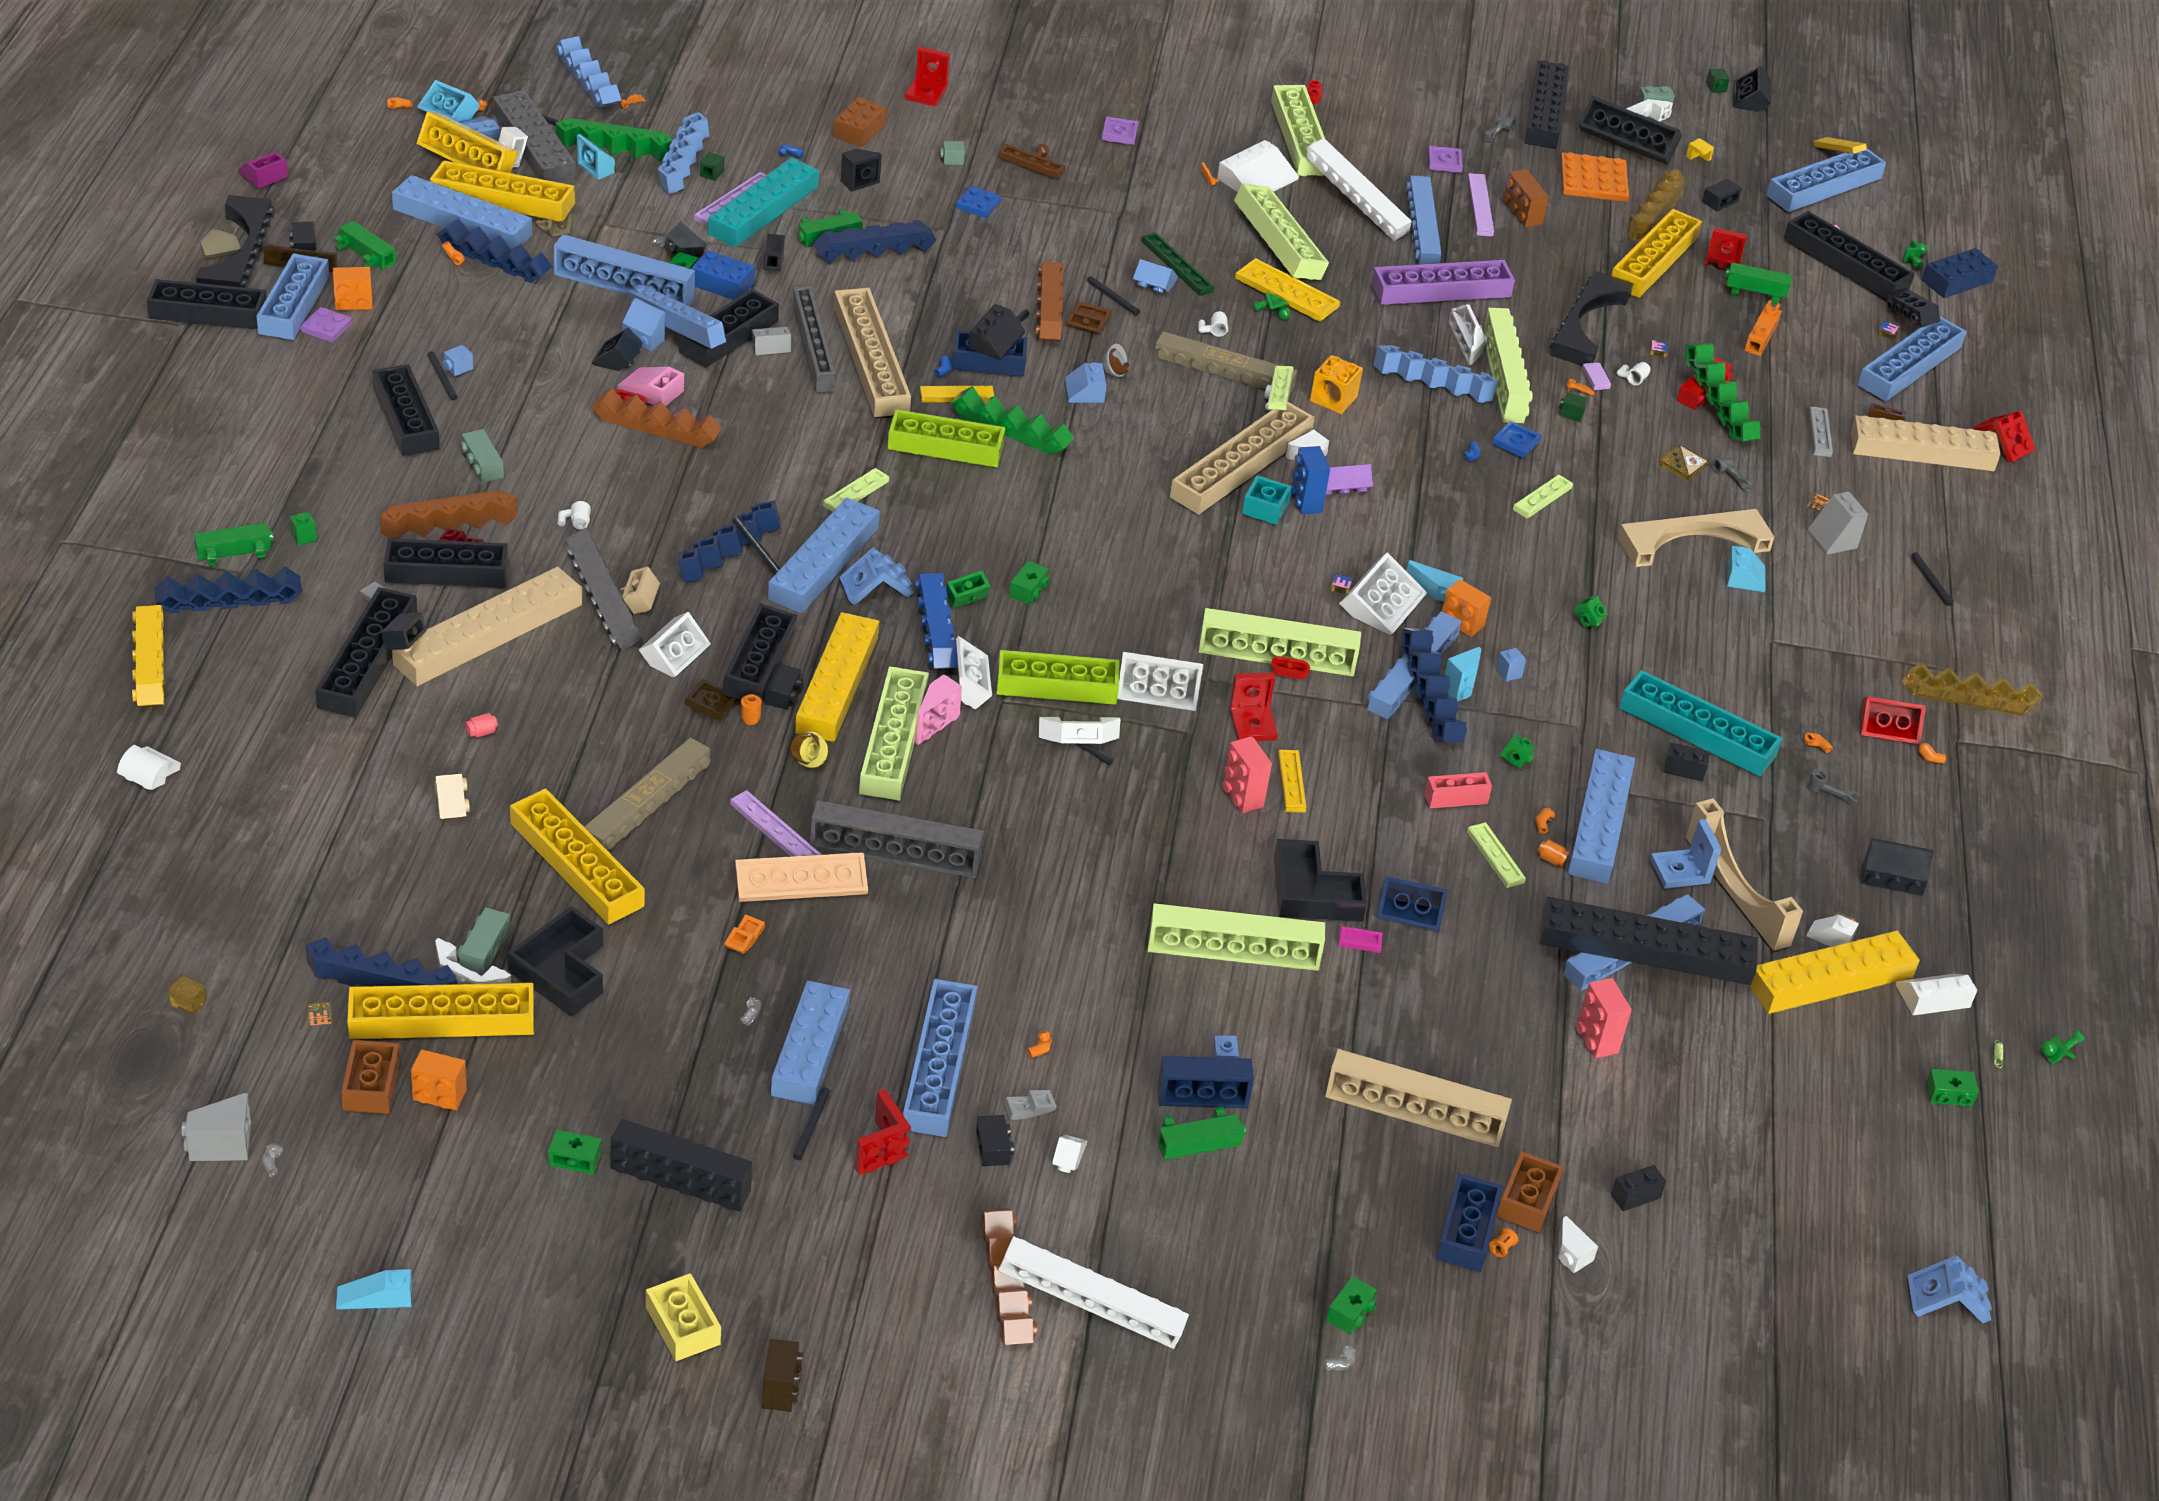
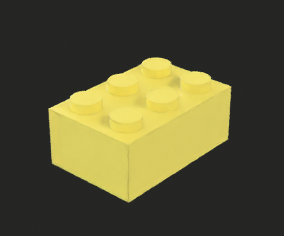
M691 1273L646 1289V1309L675 1361L721 1345V1326Z

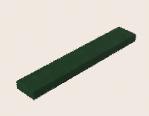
M1156 232L1142 236L1141 242L1199 296L1214 292V286Z

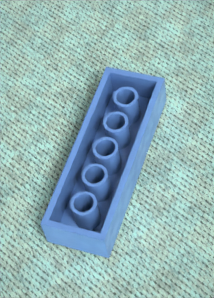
M292 254L257 314L258 334L291 340L295 339L301 325L304 323L329 279L328 259Z
M807 980L772 1076L771 1096L815 1105L849 1009L850 989Z

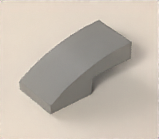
M1029 1090L1027 1097H1006L1004 1101V1106L1010 1120L1040 1116L1054 1111L1057 1107L1050 1090Z

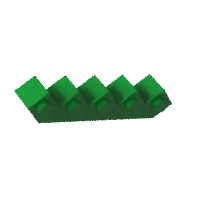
M574 118L556 122V135L565 148L576 145L577 135L581 134L598 147H604L611 155L627 150L635 159L651 154L658 162H661L666 152H669V147L673 141L671 137L661 131Z
M1704 342L1686 344V364L1694 370L1695 379L1700 387L1703 386L1706 390L1705 396L1711 406H1715L1718 410L1717 416L1723 425H1727L1730 430L1729 436L1731 439L1739 441L1760 439V421L1748 419V401L1737 400L1736 382L1725 380V363L1714 361L1713 344Z
M973 386L961 391L950 402L960 418L970 422L1005 427L1006 437L1050 455L1064 450L1074 439L1064 423L1051 429L1041 414L1028 419L1019 405L1005 410L996 395L983 401Z

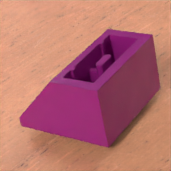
M274 152L246 163L238 169V173L255 187L262 188L288 177L287 161L278 152Z

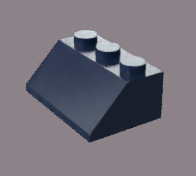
M1385 876L1377 917L1439 931L1448 889Z

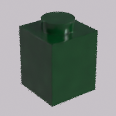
M1709 69L1706 84L1712 93L1727 92L1730 78L1724 69Z
M709 152L700 162V177L716 181L724 172V156Z
M1567 392L1565 399L1561 398L1559 409H1562L1560 417L1581 422L1588 398Z

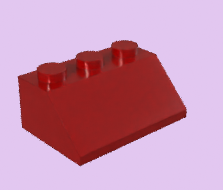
M1868 696L1863 697L1860 712V733L1862 736L1920 745L1926 706Z

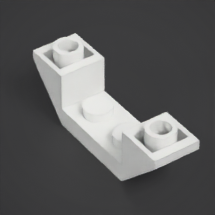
M1647 99L1627 109L1646 117L1651 116L1657 121H1662L1670 117L1673 103Z
M1039 717L1038 737L1059 743H1105L1119 738L1120 718L1100 717L1099 722L1061 721L1059 717Z
M439 938L435 940L438 967L448 965L457 978L458 985L511 983V974L495 966H492L483 976L462 967L457 963L456 947Z

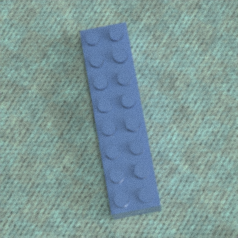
M1869 149L1857 153L1846 152L1772 178L1766 196L1785 211L1790 212L1881 179L1886 162Z
M409 176L392 192L393 210L443 228L459 218L469 232L480 226L490 241L501 235L510 249L520 244L523 245L532 236L531 217L426 181L417 176Z
M563 234L554 244V275L629 295L628 291L635 289V286L645 285L687 306H690L694 301L695 270Z
M1940 317V322L1919 328L1862 369L1858 386L1887 402L1962 347L1967 331Z
M846 497L769 581L768 600L803 613L878 530L880 511Z
M1595 750L1568 869L1569 875L1605 884L1609 883L1635 758L1605 750Z
M938 979L933 981L903 1116L911 1126L910 1131L942 1137H947L975 1010L978 986Z

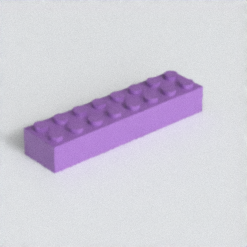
M1505 260L1374 267L1371 285L1380 304L1389 305L1511 297L1515 279Z

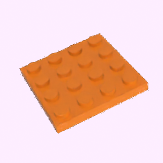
M1571 152L1561 153L1562 190L1564 195L1628 202L1629 189L1626 160L1606 158L1604 156L1596 157L1587 154L1579 155Z

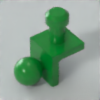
M1912 239L1909 247L1905 249L1902 263H1912L1915 268H1920L1923 265V261L1919 257L1926 254L1927 246L1924 243L1918 244L1915 239Z
M1269 292L1266 293L1267 300L1254 302V308L1257 312L1270 306L1272 311L1278 310V317L1281 320H1287L1291 315L1290 310L1287 308V306H1290L1289 302Z
M2075 1030L2072 1033L2073 1036L2065 1042L2056 1035L2051 1040L2044 1041L2039 1049L2052 1065L2065 1055L2075 1059L2076 1056L2070 1048L2078 1042L2082 1043L2085 1039L2079 1030Z

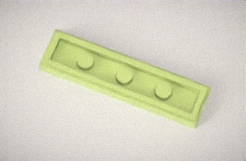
M1275 366L1268 409L1286 410L1293 376L1292 366Z
M874 468L825 499L823 506L833 512L846 497L858 502L889 482V476Z
M1557 475L1514 504L1513 510L1528 519L1572 489L1573 483Z
M1487 823L1468 827V835L1505 887L1509 888L1524 884L1525 876Z

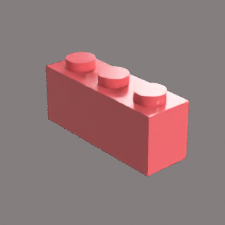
M1487 772L1431 776L1427 779L1424 795L1429 808L1488 804L1492 785Z

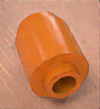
M750 694L741 699V718L747 725H755L761 718L762 701L758 696Z
M1549 839L1547 842L1543 841L1537 851L1540 853L1539 858L1556 867L1558 865L1563 867L1570 852L1566 851L1565 847Z

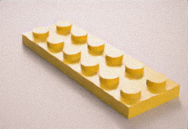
M1256 258L1236 272L1235 278L1265 294L1269 292L1288 301L1290 307L1319 322L1340 306L1339 300Z

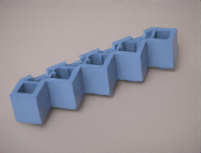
M579 36L560 40L556 44L557 55H560L561 61L598 108L616 105L621 101L617 84L611 85L607 72L601 73L598 60L592 61L589 49L582 48Z
M700 112L683 119V125L679 127L676 139H673L669 152H666L663 158V164L658 168L660 185L669 194L684 188L683 178L691 175L689 166L697 162L696 152L703 149L702 140L710 136L707 118Z
M1393 345L1377 347L1373 365L1382 374L1397 372L1406 381L1421 379L1429 388L1446 387L1451 391V394L1456 396L1470 394L1479 403L1493 401L1498 381L1487 373L1481 372L1480 375L1472 373L1471 368L1461 365L1452 367L1447 365V361L1437 358L1432 360L1425 359L1423 354L1413 351L1405 353L1399 351L1400 347Z

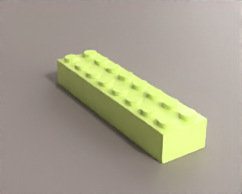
M1274 85L1271 103L1297 175L1323 176L1324 174L1306 158L1309 146L1323 138L1325 139L1306 86Z
M1242 183L1234 201L1273 250L1276 257L1280 259L1283 266L1287 268L1290 275L1296 279L1321 280L1329 262L1272 189L1268 186Z
M1488 308L1483 333L1487 337L1485 349L1491 374L1498 381L1495 391L1502 420L1504 423H1509L1510 421L1524 423L1525 417L1529 415L1528 404L1532 401V391L1529 390L1530 382L1527 380V370L1524 369V359L1521 358V348L1518 346L1519 338L1516 337L1513 316H1511L1510 310L1507 308Z
M1205 608L1199 653L1270 664L1274 657L1282 656L1306 661L1310 665V670L1354 676L1360 648L1361 632Z
M889 666L860 775L859 794L900 801L916 739L918 711L928 690L929 673Z
M1153 904L1148 952L1319 971L1325 943V923Z

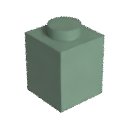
M944 141L943 148H940V158H943L944 165H964V142Z

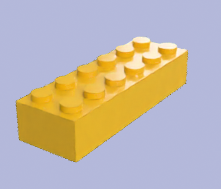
M429 111L426 113L416 143L455 163L511 173L518 151L441 113Z

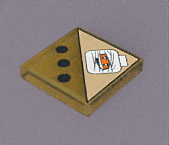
M1678 445L1660 459L1659 465L1686 481H1690L1708 467L1709 461L1684 446Z

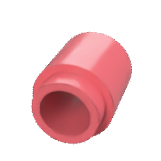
M490 713L470 718L469 721L465 722V727L470 738H478L495 733L498 723L494 715L491 716Z

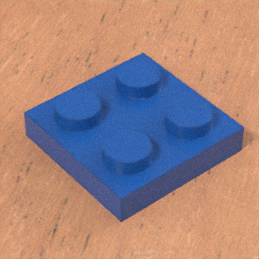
M970 186L956 202V208L987 218L1001 202V196L978 187Z
M1510 421L1493 438L1492 444L1524 458L1541 441L1542 435Z

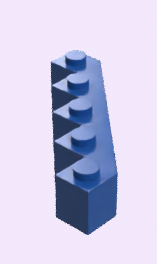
M943 573L919 574L917 579L914 580L915 590H918V595H921V597H918V609H921V613H924V615H921V627H924L925 632H927V634H924V645L928 646V650H931V653L927 654L928 665H931V669L958 668L956 642H954L953 624L950 623L951 613L949 605H947L946 586H943Z

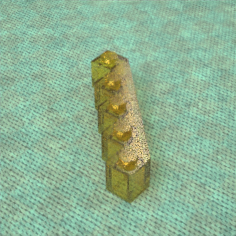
M1680 170L1665 171L1662 182H1656L1654 192L1648 193L1646 202L1639 204L1637 214L1630 215L1627 233L1633 241L1642 240L1668 214V211L1674 207L1678 198L1680 199L1682 196L1686 178Z
M1923 662L1907 671L1902 680L1908 690L1917 697L2021 716L2036 708L2044 697L2032 682L2016 691L2005 677L1989 686L1975 672L1961 681L1950 667L1934 676Z

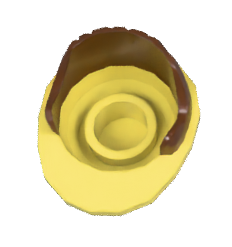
M816 732L801 733L795 736L791 742L792 756L805 767H819L827 758L828 746L821 735Z

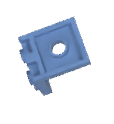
M875 548L870 549L840 576L847 597L853 605H856L882 581L906 597H910L914 593L911 588L912 583L905 574L906 569L900 563H895L889 555H883Z
M1698 820L1690 849L1651 853L1650 861L1664 889L1709 884L1713 877L1721 847L1707 820Z
M1957 1255L1908 1275L1913 1312L1918 1317L1960 1300L1982 1323L1991 1321L1990 1310L1992 1307L1987 1298V1283L1983 1278L1980 1279L1974 1269L1968 1267ZM1937 1284L1936 1288L1933 1291H1930V1288L1933 1285Z

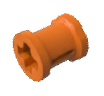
M1504 1227L1500 1230L1499 1236L1489 1242V1249L1496 1257L1504 1258L1508 1253V1249L1518 1243V1236L1512 1229Z

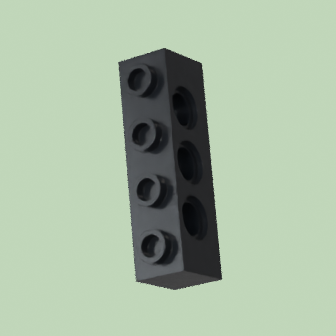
M1903 288L1887 294L1889 310L1916 325L1925 327L1940 322L1939 306L1913 291Z

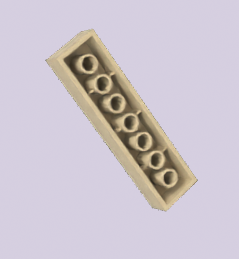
M1856 415L1850 431L1853 454L1988 471H1995L2001 455L1997 434L1991 431Z
M1340 1049L1337 1050L1325 1096L1326 1098L1498 1148L1512 1099Z

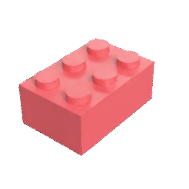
M1252 736L1230 743L1227 766L1225 767V778L1222 784L1224 791L1229 794L1234 805L1239 808L1242 814L1264 807L1272 762Z
M1613 978L1589 983L1583 1005L1580 1009V1016L1576 1023L1577 1032L1583 1037L1587 1049L1591 1051L1594 1058L1619 1053L1632 1011Z

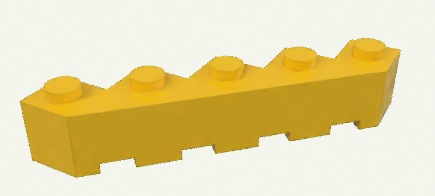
M162 605L137 606L136 611L132 612L133 624H136V630L132 631L133 643H136V650H132L133 662H136V669L132 670L133 682H136V689L132 690L133 702H137V706L165 705L163 689Z

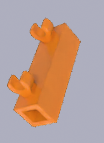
M1771 300L1768 301L1748 336L1744 351L1758 356L1762 355L1778 326L1782 313L1779 310L1780 303L1776 307H1772Z

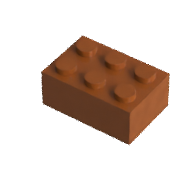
M856 98L834 119L833 137L863 147L886 125L887 107L868 101L865 98Z
M1527 169L1510 171L1506 180L1505 193L1503 194L1504 202H1506L1525 227L1543 225L1549 196Z
M353 1040L341 1091L343 1111L390 1114L401 1062L399 1043Z
M1521 1151L1502 1196L1496 1217L1540 1233L1560 1184L1564 1167Z

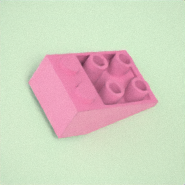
M640 367L619 383L617 389L643 395L646 397L647 402L652 405L661 401L667 406L684 392V373L671 367Z
M942 675L930 684L918 711L915 743L918 745L924 740H928L934 733L942 730L960 715L962 686L946 675Z

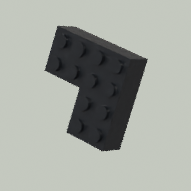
M1277 839L1274 863L1279 917L1347 921L1364 920L1367 906L1364 873L1322 871L1319 841Z
M571 906L507 952L508 971L524 983H533L535 991L568 1015L573 1016L603 993V974L584 961L603 947V928Z

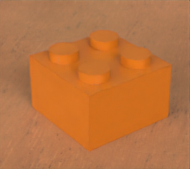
M370 267L333 268L335 309H373Z
M1460 579L1447 589L1442 612L1462 620L1460 631L1472 637L1485 626L1491 597Z
M421 1049L411 1068L413 1100L457 1111L467 1091L465 1060Z

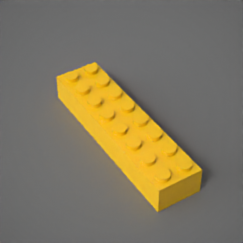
M443 161L430 178V182L511 211L557 222H563L575 205L573 185L455 162Z
M1672 209L1613 268L1611 276L1634 283L1631 295L1640 298L1698 239L1703 221Z
M841 612L797 712L795 733L816 732L824 740L835 742L878 640V620Z
M546 788L510 805V824L608 925L644 907L645 888Z
M1893 931L1757 965L1751 986H1748L1767 1013L1770 1014L1912 978L1920 960L1898 931Z
M533 983L349 987V1039L534 1035Z

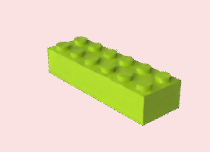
M896 409L889 430L888 449L952 461L968 462L970 464L998 467L1004 445L1005 427Z
M1000 650L997 695L1117 704L1119 660Z

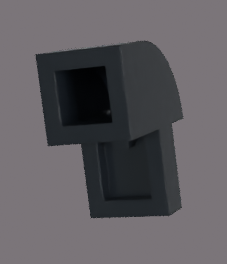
M767 233L762 269L782 270L785 235Z

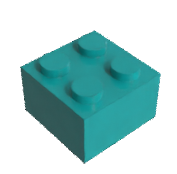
M1257 475L1245 495L1242 514L1277 525L1289 504L1292 486Z

